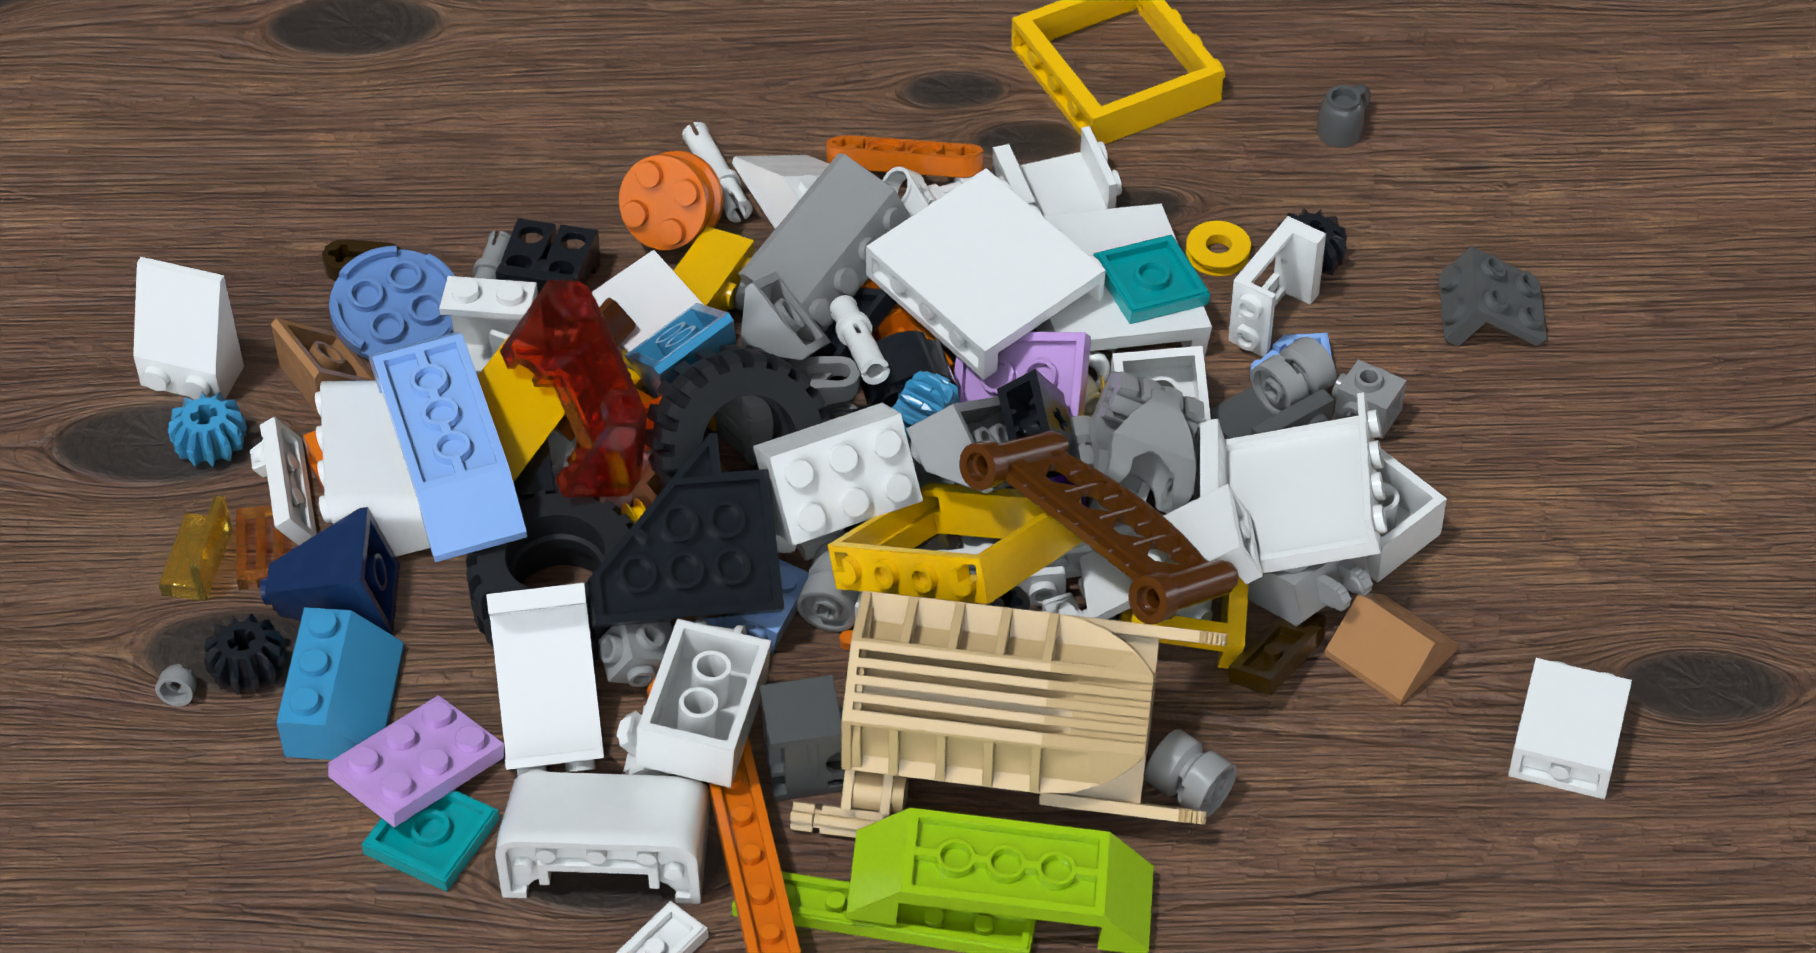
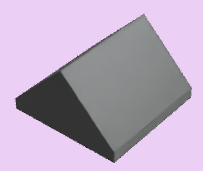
M776 271L750 283L745 288L740 340L741 348L751 345L761 348L770 354L773 353L778 357L803 360L831 342Z

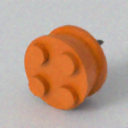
M674 150L646 157L629 169L620 187L619 208L627 229L638 241L657 250H672L694 243L706 226L716 227L723 209V191L717 174L704 159L691 152Z

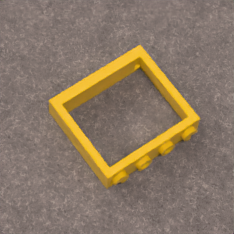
M1060 0L1012 18L1011 49L1080 136L1081 128L1090 126L1097 142L1102 141L1105 145L1221 101L1223 78H1225V71L1221 62L1210 55L1203 46L1200 37L1189 30L1183 23L1179 12L1176 9H1172L1165 0ZM1136 9L1188 71V74L1101 106L1049 41Z
M928 483L920 488L923 501L872 517L828 544L836 589L990 604L1083 541L1016 489H1003L983 493L964 485ZM937 533L1001 539L979 554L914 549ZM968 565H975L977 575L969 573Z

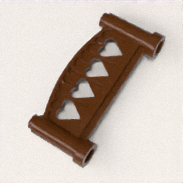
M1045 431L1001 443L984 440L969 444L963 449L960 455L959 467L961 475L969 487L982 491L997 487L1005 480L1131 578L1133 583L1129 589V604L1134 615L1145 624L1154 625L1173 618L1178 610L1228 595L1238 584L1239 574L1232 563L1220 559L1210 562L1204 558L1198 549L1170 521L1147 502L1109 476L1068 454V441L1061 433ZM1049 471L1059 472L1069 482L1076 485L1052 482L1046 477V474ZM1081 497H1091L1097 500L1101 507L1110 511L1086 508L1079 501ZM1115 523H1125L1131 526L1136 534L1143 537L1120 534L1113 529ZM1150 549L1161 550L1168 555L1170 560L1179 564L1155 561L1148 556V552Z

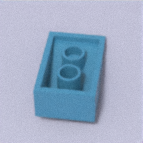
M695 303L624 356L656 399L662 396L656 391L662 381L665 380L671 384L678 376L673 368L683 360L692 365L697 362L695 358L696 352L706 348L719 352L722 344L737 345L734 320L728 312Z

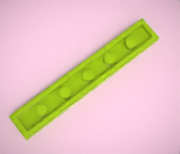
M781 871L794 926L964 953H1031L1037 924L1036 919L899 903L896 925L846 919L850 882ZM733 900L732 915L738 917L735 902Z

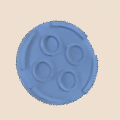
M397 246L379 247L364 252L349 261L340 270L339 277L332 288L329 311L334 331L349 349L368 360V355L454 333L451 316L440 315L439 307L447 277L455 275L443 261L430 253L425 255L415 251L397 249Z

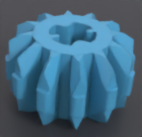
M919 371L914 374L912 379L906 381L903 391L898 394V400L892 408L902 415L908 443L911 439L906 428L952 404L960 402L958 386L950 383L949 379L928 371Z
M203 391L200 398L196 400L184 397L183 407L172 409L171 421L168 423V434L170 441L173 442L175 452L179 455L180 459L188 458L194 467L203 461H207L213 468L216 460L222 458L231 461L232 451L243 450V437L246 436L247 430L245 417H242L240 407L236 404L235 399L226 400L221 392L211 398L207 397Z

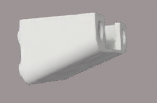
M376 380L322 381L320 383V391L315 392V403L322 425L316 427V436L320 449L323 452V460L318 461L317 468L321 483L324 486L325 495L319 497V507L324 521L334 524L355 510L368 507L396 557L430 548L423 527L419 503L383 393L379 392Z

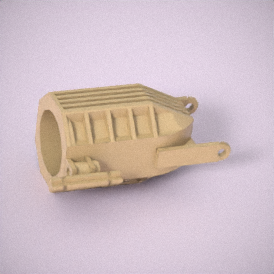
M863 591L851 638L842 713V769H845L841 807L823 804L822 809H816V803L794 801L790 815V830L813 833V828L820 829L819 834L856 838L858 829L905 810L909 777L1040 793L1039 805L1205 824L1206 811L1141 803L1145 761L1149 747L1160 638L1226 646L1227 634Z

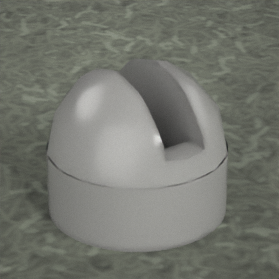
M182 664L170 665L160 674L155 686V692L163 702L169 705L184 706L189 704L194 696L197 678L191 669L183 668ZM176 682L179 683L180 686L179 688L171 685V683Z

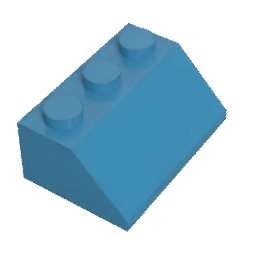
M304 607L276 722L284 757L333 760L387 727L404 655V642L352 610Z

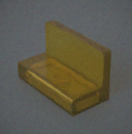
M214 496L208 515L185 513L159 581L162 596L207 601L233 531L224 496Z

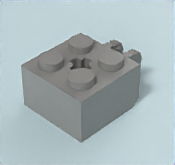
M1367 556L1263 573L1262 577L1249 583L1248 600L1295 626L1300 625L1327 605L1336 610L1343 611L1350 606L1352 600L1348 590L1353 593L1356 592L1357 595L1365 596L1372 591L1373 583L1369 577Z

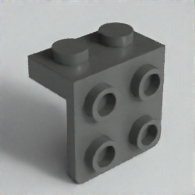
M1471 246L1456 261L1447 265L1439 275L1438 284L1440 287L1441 316L1445 341L1459 347L1486 322L1536 346H1540L1547 339L1541 285L1538 279L1530 272L1522 271L1501 261L1495 255L1487 254Z
M1250 387L1211 408L1210 417L1211 420H1219L1224 439H1231L1331 421L1335 399L1324 389H1321L1273 415L1264 408L1253 388Z

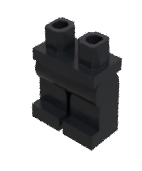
M518 218L501 264L498 265L495 272L496 279L536 282L541 321L558 325L564 315L575 316L578 309L577 302L583 296L586 282L590 274H595L600 265L598 230L560 225L556 234V224ZM537 233L543 236V238L535 243H527L526 234ZM578 239L583 241L585 245L579 249L569 250L568 240Z

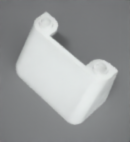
M540 769L530 770L519 775L513 783L498 833L495 852L502 898H527L530 883L539 879L540 885H550L551 872L558 871L648 874L650 889H660V882H663L675 890L676 903L701 904L710 815L708 787L700 780L679 775L547 772Z

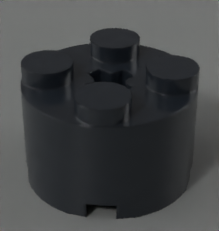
M921 331L899 332L879 340L877 345L889 365L887 368L890 369L888 378L882 383L872 385L866 383L861 376L860 382L868 405L874 406L884 403L891 408L896 404L898 394L903 391L906 381L912 379L914 374L919 371L937 373L949 379L950 383L956 385L941 342L935 336L934 341L927 339L925 333Z

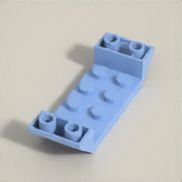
M455 332L368 355L379 392L383 393L419 503L423 527L434 561L439 562L526 538L527 532L510 468L463 334Z

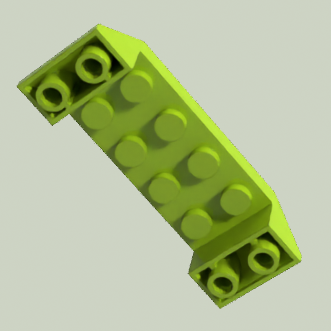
M908 808L857 830L846 919L896 925L899 903L1099 927L1097 950L1122 953H1148L1154 866L1108 831Z

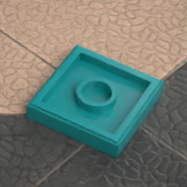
M1172 234L1093 253V256L1099 260L1105 269L1104 285L1129 324L1209 304L1211 293Z
M453 790L396 827H393L381 818L361 844L363 854L448 892L500 820L498 809Z

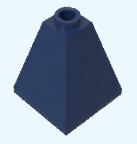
M363 507L355 510L271 562L268 567L267 577L260 580V593L264 604L273 605L277 614L281 617L301 621L304 607L352 610L393 635L400 563L368 507Z

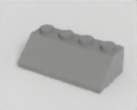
M838 153L739 272V275L745 285L748 286L750 283L776 271L820 329L825 332L834 321L831 316L832 312H830L832 301L843 295L853 297L869 278L866 275V246L909 219L911 215L894 188L847 155Z
M998 396L952 404L906 428L911 439L909 440L910 451L914 459L920 465H923L927 472L967 487L969 486L964 481L959 467L960 455L963 449L969 444L984 440H991L995 443L1008 441ZM1004 480L1001 485L980 492L990 493L1012 488L1013 486Z

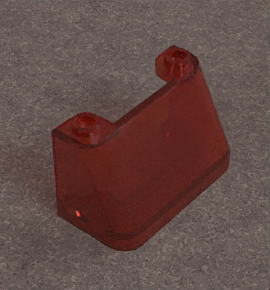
M548 280L500 349V353L507 369H515L518 364L528 368L534 374L532 378L534 387H554L580 448L573 450L567 459L569 466L563 467L555 478L563 497L627 496L641 481L643 474L647 425L646 409L591 290L583 283L576 281Z

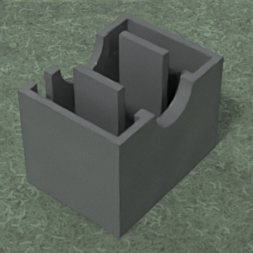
M833 675L760 685L763 743L774 802L843 792L845 769H842L841 764L843 706L839 707Z

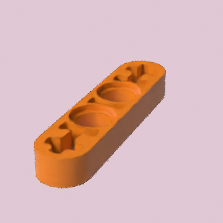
M855 135L836 136L826 141V157L829 164L840 153L847 155L868 171L889 172L892 168L899 166L917 172L920 175L967 178L973 177L984 170L983 148L974 144Z

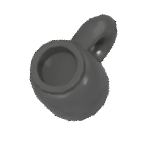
M1357 84L1352 87L1338 85L1328 91L1321 103L1318 114L1317 135L1321 141L1336 148H1346L1359 142L1363 134L1364 111L1371 99L1370 89L1365 84Z

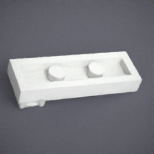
M274 416L260 424L263 440L250 450L252 469L262 478L268 477L275 528L297 545H300L317 535L303 442L300 436Z

